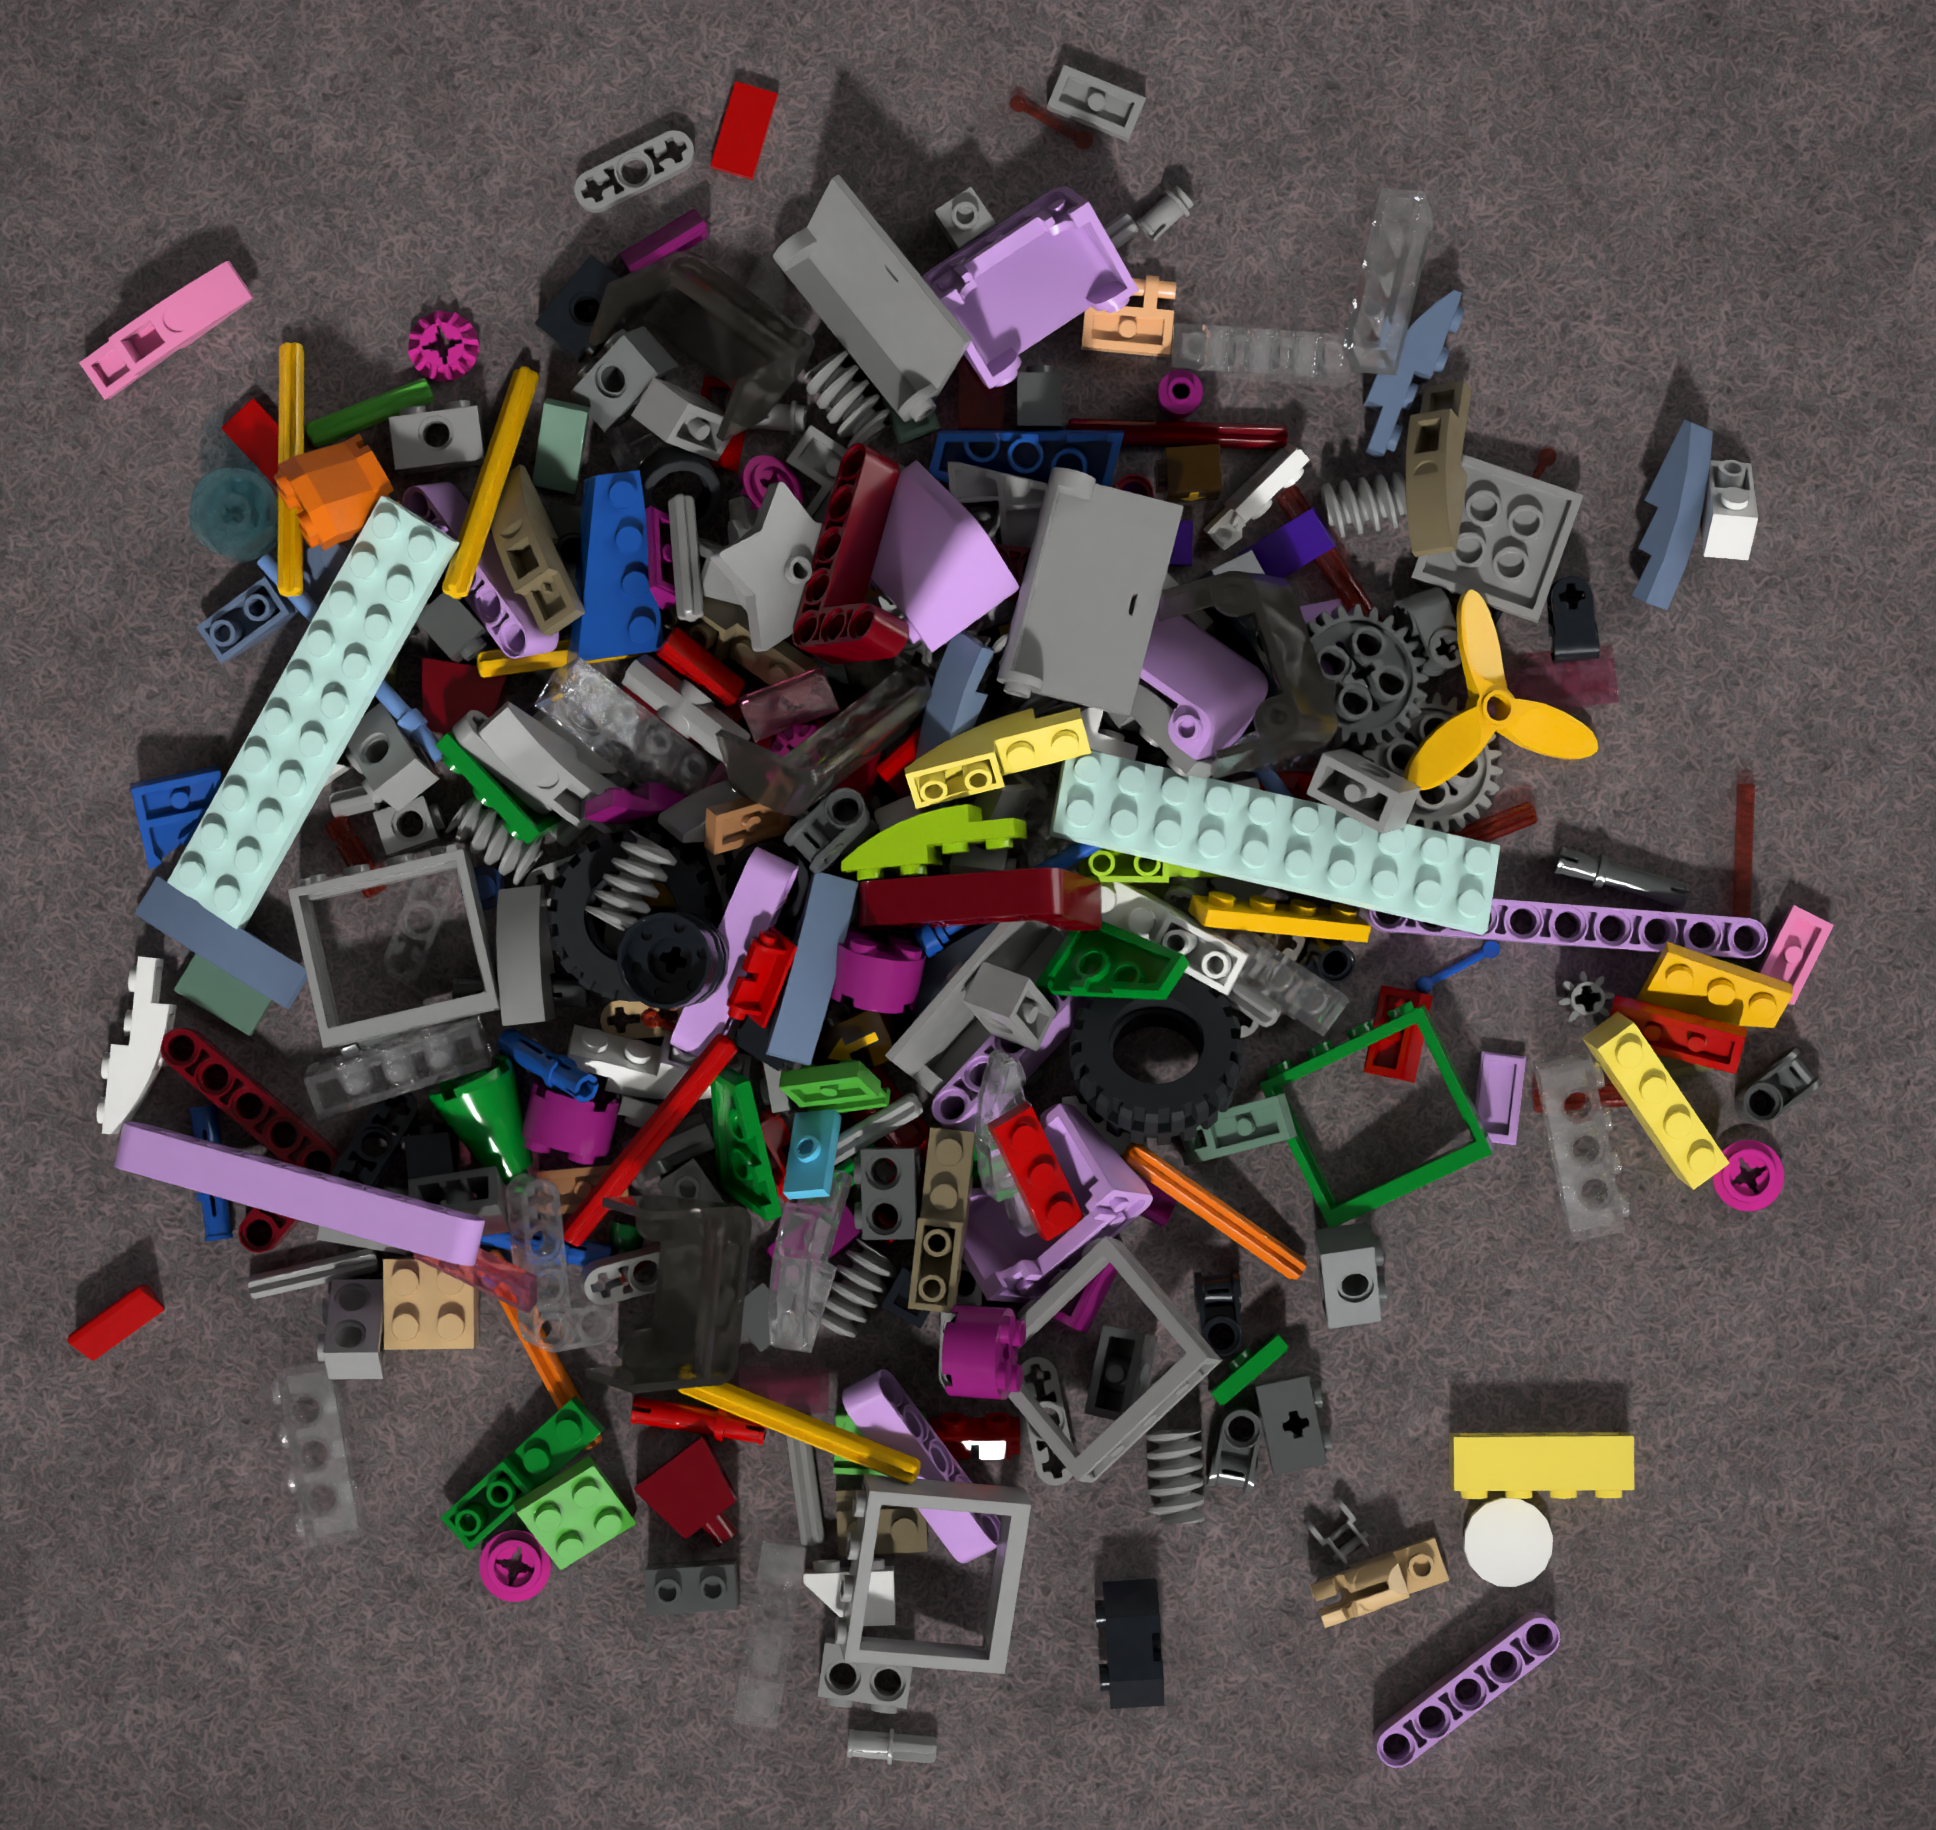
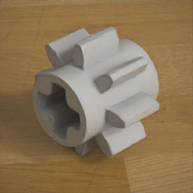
M1581 971L1578 974L1579 984L1573 985L1568 981L1561 983L1563 988L1569 992L1567 998L1557 1001V1005H1568L1571 1012L1567 1017L1568 1022L1574 1021L1578 1015L1584 1016L1585 1025L1590 1027L1593 1025V1014L1598 1013L1603 1017L1610 1015L1603 1005L1605 1000L1611 999L1615 995L1610 992L1604 993L1600 987L1605 977L1599 976L1594 982H1587L1585 971ZM1582 986H1586L1587 992L1590 994L1595 993L1597 997V1002L1590 1004L1589 1012H1585L1584 1005H1576L1575 996L1582 994Z

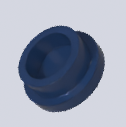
M474 867L483 910L493 909L497 906L498 890L506 889L505 879L493 867Z

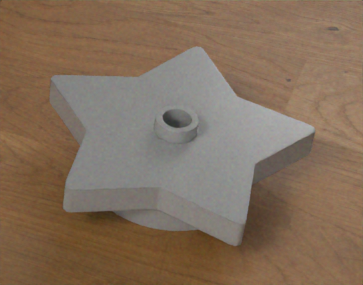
M783 482L769 484L754 527L748 530L740 539L710 554V559L733 583L735 594L747 612L751 644L754 652L769 650L793 634L806 582L812 575L811 565L823 523H817L812 519Z

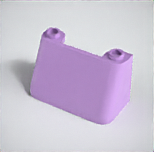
M1066 186L1058 187L1042 195L922 276L971 337L972 341L965 350L964 355L983 384L989 389L994 386H1004L1014 380L1018 375L1017 369L1022 363L1019 354L1090 307L1097 311L1106 310L1107 313L1116 312L1128 304L1130 296L1139 291L1089 201Z
M917 460L903 469L899 474L868 587L870 586L875 592L880 589L898 608L903 616L902 619L909 625L908 639L913 644L921 640L932 653L1018 591L1020 586L973 515Z
M1161 600L1159 601L1140 678L1178 704L1170 717L1168 734L1171 741L1179 749L1195 760L1230 755L1265 700L1268 692L1266 676L1257 666Z
M1060 1103L1049 1107L1041 1114L1040 1124L1083 1213L1084 1218L1075 1226L1048 1242L1042 1239L1009 1170L987 1189L972 1188L963 1260L987 1300L1028 1303L1034 1299L1039 1300L1051 1289L1049 1283L1059 1272L1067 1268L1071 1269L1083 1258L1081 1252L1090 1242L1097 1238L1103 1239L1105 1236L1114 1238L1145 1211L1153 1201V1196L1143 1180L1073 1105Z

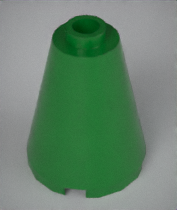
M500 1055L494 1057L498 1065L485 1070L484 1067H480L481 1062L439 1082L440 1093L432 1089L427 1093L432 1105L482 1168L497 1166L504 1184L509 1185L525 1178L529 1174L527 1168L534 1161L531 1150L524 1147L526 1138L521 1135L524 1114L513 1064L508 1055Z

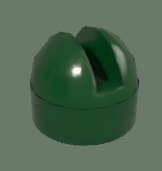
M611 1221L610 1243L619 1253L640 1249L645 1239L647 1227L638 1224L630 1226L627 1225V1222Z

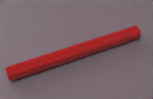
M721 1033L712 1039L561 1227L560 1232L566 1242L575 1247L583 1244L737 1053L738 1048L732 1039Z

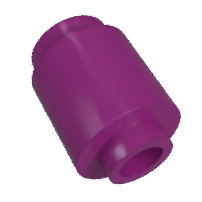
M1174 370L1164 376L1160 382L1156 397L1158 408L1164 416L1171 420H1186L1197 412L1203 397V387L1199 378L1192 372ZM1174 387H1183L1189 391V396L1185 399H1177L1173 395L1172 389Z

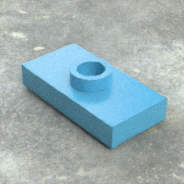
M836 1109L795 1113L783 1186V1194L789 1200L830 1196L842 1118Z

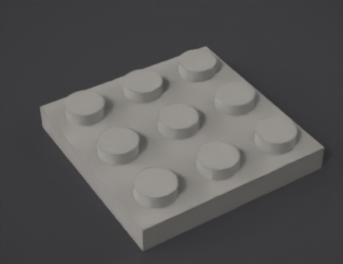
M1462 454L1460 466L1468 474L1457 549L1453 552L1418 557L1411 580L1431 587L1438 586L1443 591L1457 596H1461L1464 591L1473 589L1480 594L1487 606L1538 623L1583 495Z

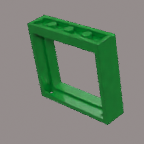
M1408 1001L1386 1012L1390 1020L1373 1027L1370 1020L1346 1031L1349 1039L1338 1045L1333 1046L1329 1039L1306 1050L1308 1059L1292 1065L1290 1058L1266 1069L1269 1077L1259 1083L1265 1097L1284 1093L1283 1086L1417 1023L1473 1138L1472 1140L1337 1202L1287 1099L1297 1134L1296 1137L1288 1139L1287 1143L1329 1228L1337 1227L1493 1154L1495 1150L1425 1004L1414 1008L1412 1002Z

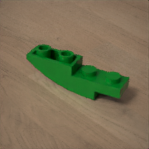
M575 1395L445 1512L440 1519L469 1551L472 1550L515 1511L513 1502L553 1477L605 1430L604 1426Z

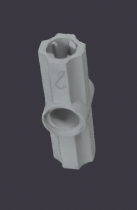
M646 653L640 658L635 659L626 670L625 677L621 683L658 711L656 715L685 738L689 739L691 737L703 749L727 766L744 751L751 735L714 707L716 703L685 679L681 681L670 670Z

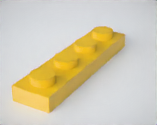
M1210 891L1208 896L1192 895L1188 912L1204 927L1366 943L1368 942L1371 925L1357 914L1358 910L1356 908L1338 903L1332 904L1331 909L1318 908L1314 903L1299 899L1291 900L1289 905L1279 904L1269 897L1252 895L1250 900H1240L1225 892Z

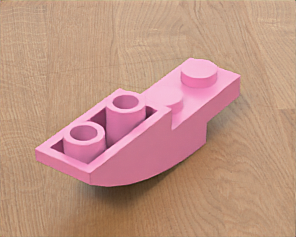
M226 261L187 284L110 336L107 343L83 359L79 364L104 400L111 399L177 350L186 348L253 300L254 296L230 261Z

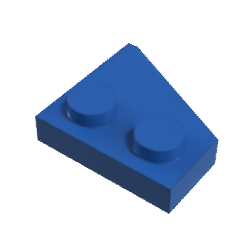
M219 765L130 783L149 869L161 864V859L179 845L185 846L190 842L222 784Z

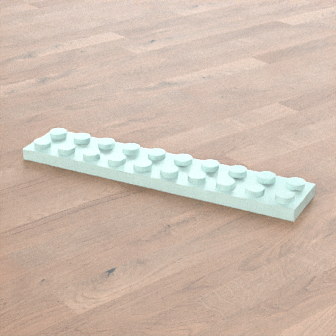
M386 496L380 497L167 883L186 896L198 901L205 909L233 928L238 929L239 927L244 929L460 542Z
M1092 750L1091 754L1062 761L1049 836L1479 935H1483L1488 931L1500 845L1410 824H1405L1404 828L1382 834L1328 805L1212 778L1202 779L1193 776L1184 778L1173 769Z

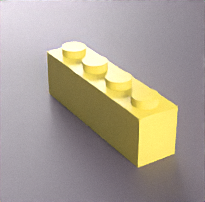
M1617 1011L1582 1037L1591 1053L1678 1179L1694 1190L1730 1164L1633 1021Z
M1628 1432L1449 1433V1487L1454 1491H1460V1497L1464 1499L1488 1498V1491H1505V1497L1511 1499L1532 1498V1491H1550L1551 1498L1570 1499L1577 1498V1491L1595 1490V1497L1622 1498V1490H1634V1436Z

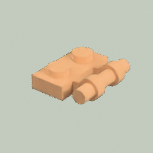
M1146 275L1145 279L1132 278L1139 289L1132 296L1144 297L1143 308L1124 306L1113 313H1107L1106 310L1097 311L1092 307L1087 309L1084 313L1081 350L1169 358L1174 310L1157 309V298L1175 300L1176 282L1159 281V276Z

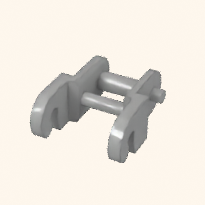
M1337 1496L1334 1500L1347 1516L1345 1524L1330 1536L1324 1537L1321 1536L1309 1519L1304 1524L1322 1546L1327 1543L1336 1553L1332 1556L1335 1562L1341 1559L1346 1565L1348 1563L1345 1558L1346 1555L1361 1543L1365 1547L1369 1546L1365 1540L1369 1535L1366 1531H1363L1361 1534L1352 1524L1357 1519L1340 1497ZM1351 1528L1356 1536L1338 1549L1333 1541Z

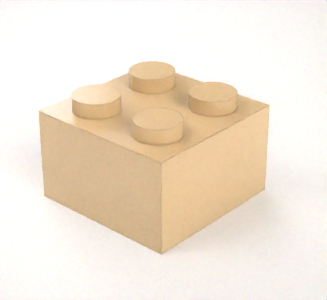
M428 1256L388 1257L383 1259L384 1350L474 1349L479 1346V1256H477L474 1266L454 1264Z

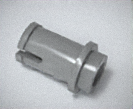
M1177 185L1172 190L1166 188L1163 191L1165 196L1145 215L1136 220V223L1140 227L1142 226L1141 229L1153 242H1156L1180 217L1184 216L1187 218L1190 215L1188 210L1194 206L1190 198Z
M792 400L791 404L752 402L750 414L769 415V418H750L751 430L790 431L791 436H796L797 432H805L807 423L806 405H799L797 400Z

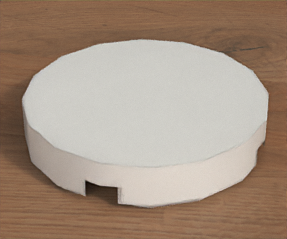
M1498 1497L1484 1502L1470 1515L1464 1530L1463 1550L1469 1565L1482 1579L1496 1586L1517 1587L1533 1581L1545 1570L1552 1555L1553 1535L1547 1519L1534 1505L1521 1499Z

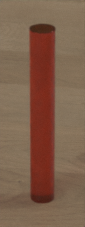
M1737 784L1732 917H1751L1755 784Z

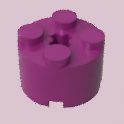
M848 926L845 942L838 943L836 978L830 997L838 1002H841L842 994L854 998L853 1007L873 1012L903 1013L905 1004H908L911 1011L916 1010L926 954L921 948L914 946L915 937L901 932H889L887 938L870 935L871 932L869 930Z
M536 1079L533 1081L521 1135L526 1138L524 1147L540 1153H550L551 1148L568 1152L567 1158L571 1161L592 1165L595 1158H601V1156L609 1154L621 1100L616 1097L608 1103L606 1102L608 1093L598 1090L590 1101L579 1102L565 1091H555L551 1088H546L543 1079Z
M954 1305L951 1313L958 1314L956 1322L946 1323L942 1345V1373L951 1375L953 1386H945L947 1394L957 1397L1005 1400L1010 1392H1020L1023 1370L1021 1365H1017L1018 1347H1023L1025 1343V1320L1016 1319L1011 1308Z

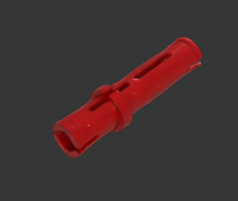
M635 1395L633 1406L636 1409L651 1412L645 1413L632 1410L631 1424H642L714 1436V1441L723 1442L724 1438L757 1443L763 1446L766 1434L764 1432L749 1430L748 1428L767 1430V1427L720 1408L715 1410L644 1398L639 1395Z

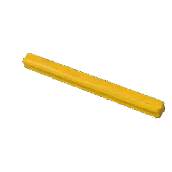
M285 342L279 347L278 464L293 456L304 453V350L302 344L297 342ZM278 493L277 589L281 596L296 597L303 593V535L298 525L300 522L296 516L299 511L297 507L288 510Z
M521 366L520 369H516L513 372L457 540L460 544L451 558L442 585L443 592L450 595L453 599H461L469 593L536 391L539 375L527 366Z
M686 1368L678 1378L677 1390L682 1394L906 1484H912L920 1473L921 1461L915 1457L692 1368Z

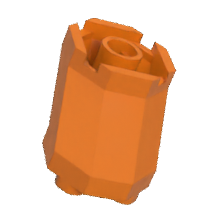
M360 434L342 443L293 456L278 464L279 473L274 475L278 484L276 486L277 491L288 510L297 507L299 511L296 514L300 522L298 526L311 549L320 545L323 551L340 542L358 537L380 497H389L388 494L394 491L373 451L368 445L364 446V441Z

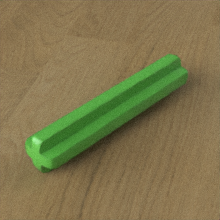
M420 378L308 422L305 425L306 432L313 446L320 447L389 420L388 417L399 416V410L402 408L424 406L432 403L434 395L428 381L425 378Z

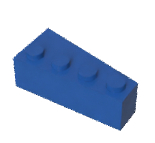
M942 429L937 436L929 473L935 479L949 483L947 462L956 461L1048 483L1051 469L1060 467L1083 472L1095 478L1096 484L1111 487L1125 430Z
M640 470L596 475L585 479L579 532L580 549L579 559L576 562L575 580L576 593L586 613L570 623L572 631L570 647H568L567 664L656 652L664 641L660 609L649 589L647 524Z

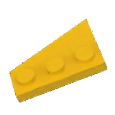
M1667 942L1636 1000L1738 1026L1774 1028L1793 996L1792 984Z

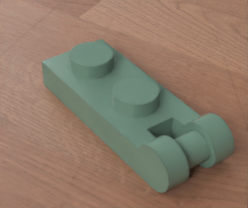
M1285 1093L1232 1106L1226 1112L1218 1111L1217 1122L1208 1130L1203 1129L1207 1146L1201 1145L1199 1134L1196 1130V1137L1182 1141L1185 1152H1182L1181 1156L1184 1166L1296 1137L1297 1134ZM1201 1125L1197 1126V1130L1203 1129Z

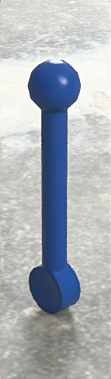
M1487 941L1483 944L1480 951L1430 977H1419L1416 981V989L1420 993H1429L1434 984L1485 957L1495 958L1500 953L1499 944L1495 941Z

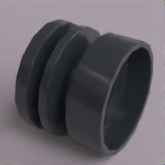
M658 912L642 917L627 929L618 948L617 968L622 984L634 999L653 1008L675 1009L705 1002L719 990L728 972L729 953L723 935L711 921L695 913ZM680 952V956L687 959L686 966L677 967V962L671 960L672 953Z

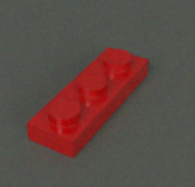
M1615 995L1609 1017L1618 1011L1633 1021L1655 1054L1733 1074L1737 1073L1748 1028Z
M1024 1102L987 1124L1040 1237L1048 1242L1084 1218L1083 1213L1033 1107Z

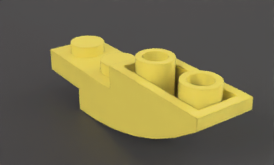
M1033 708L984 723L938 745L905 768V775L915 807L918 809L1005 787L1004 775L1091 754L1080 708L1040 718H1035Z

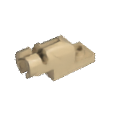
M1430 1537L1349 1565L1350 1569L1324 1577L1315 1583L1309 1584L1316 1602L1337 1595L1340 1590L1342 1596L1340 1601L1317 1609L1324 1628L1408 1599L1410 1597L1409 1594L1449 1581L1436 1540L1434 1537Z

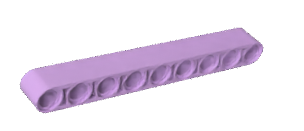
M1492 899L1488 931L1483 935L1440 925L1431 928L1425 925L1423 921L1398 916L1394 923L1385 924L1378 919L1375 910L1366 909V918L1369 924L1378 931L1652 953H1661L1666 943L1670 942L1711 957L1730 959L1754 958L1764 951L1768 942L1767 931L1760 922L1751 918ZM1517 909L1525 910L1529 913L1532 920L1530 930L1524 935L1516 933L1510 925L1511 915ZM1563 912L1570 914L1576 921L1575 932L1569 938L1560 936L1555 929L1556 918ZM1607 916L1614 917L1620 924V934L1614 941L1606 940L1600 933V923ZM1652 919L1659 921L1665 930L1664 939L1657 945L1651 944L1644 934L1645 925ZM1696 923L1703 924L1709 931V940L1702 948L1694 946L1689 939L1690 929ZM1741 926L1747 927L1753 934V945L1747 951H1741L1734 943V934Z
M132 1121L123 1122L114 1167L446 1262L474 1266L476 1264L485 1225L484 1218L153 1125Z

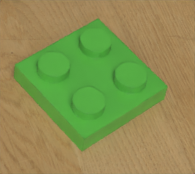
M590 1455L513 1502L518 1516L560 1570L637 1524L629 1507Z

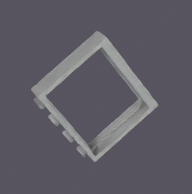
M456 843L447 846H437L430 849V857L414 860L412 853L398 855L386 859L387 867L370 870L369 864L351 866L342 869L344 877L326 880L325 874L313 875L299 880L301 887L288 889L323 1048H335L500 1009L498 974L470 851L465 849L457 850ZM457 868L484 992L340 1025L313 901Z
M1107 1236L1090 1242L1081 1252L1083 1258L1074 1267L1062 1270L1050 1281V1290L1039 1300L1034 1299L1020 1309L1017 1317L1024 1319L1026 1323L1025 1343L1101 1270L1111 1263L1184 1349L1186 1354L1081 1454L1023 1383L1020 1392H1010L1008 1397L1077 1481L1089 1483L1096 1481L1222 1361L1121 1240Z
M864 1474L862 1490L856 1491V1498H853L852 1505L853 1517H858L856 1532L848 1533L846 1544V1558L851 1560L850 1574H843L840 1584V1601L845 1602L843 1617H836L835 1620L836 1633L834 1644L840 1645L844 1661L1005 1674L1031 1511V1502L1025 1488L915 1479L912 1484H906L889 1476ZM881 1505L1002 1515L982 1646L862 1636Z

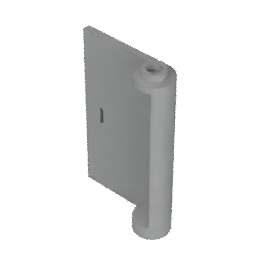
M838 174L831 179L808 226L785 240L775 251L773 259L904 422L914 419L918 423L927 418L936 409L937 405L934 401L972 339Z
M1060 467L1051 469L996 679L1004 684L1003 691L1017 697L1030 698L1032 692L1130 717L1184 506L1096 484L1095 478L1080 471Z
M1035 920L999 923L965 964L960 961L946 977L949 981L885 1056L935 1097L991 1036L990 1032L963 1002L966 985L976 975L982 961L1026 976L1035 984L1070 931Z

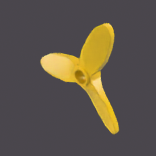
M1473 589L1464 591L1458 601L1456 622L1458 647L1469 698L1465 709L1440 723L1421 742L1409 759L1403 778L1420 786V790H1428L1441 785L1473 761L1486 746L1495 731L1516 745L1544 756L1560 759H1582L1596 753L1599 748L1598 741L1593 732L1582 722L1547 704L1514 698L1507 688L1498 635L1490 611L1478 592ZM1489 699L1495 705L1496 713L1493 719L1487 712V702Z

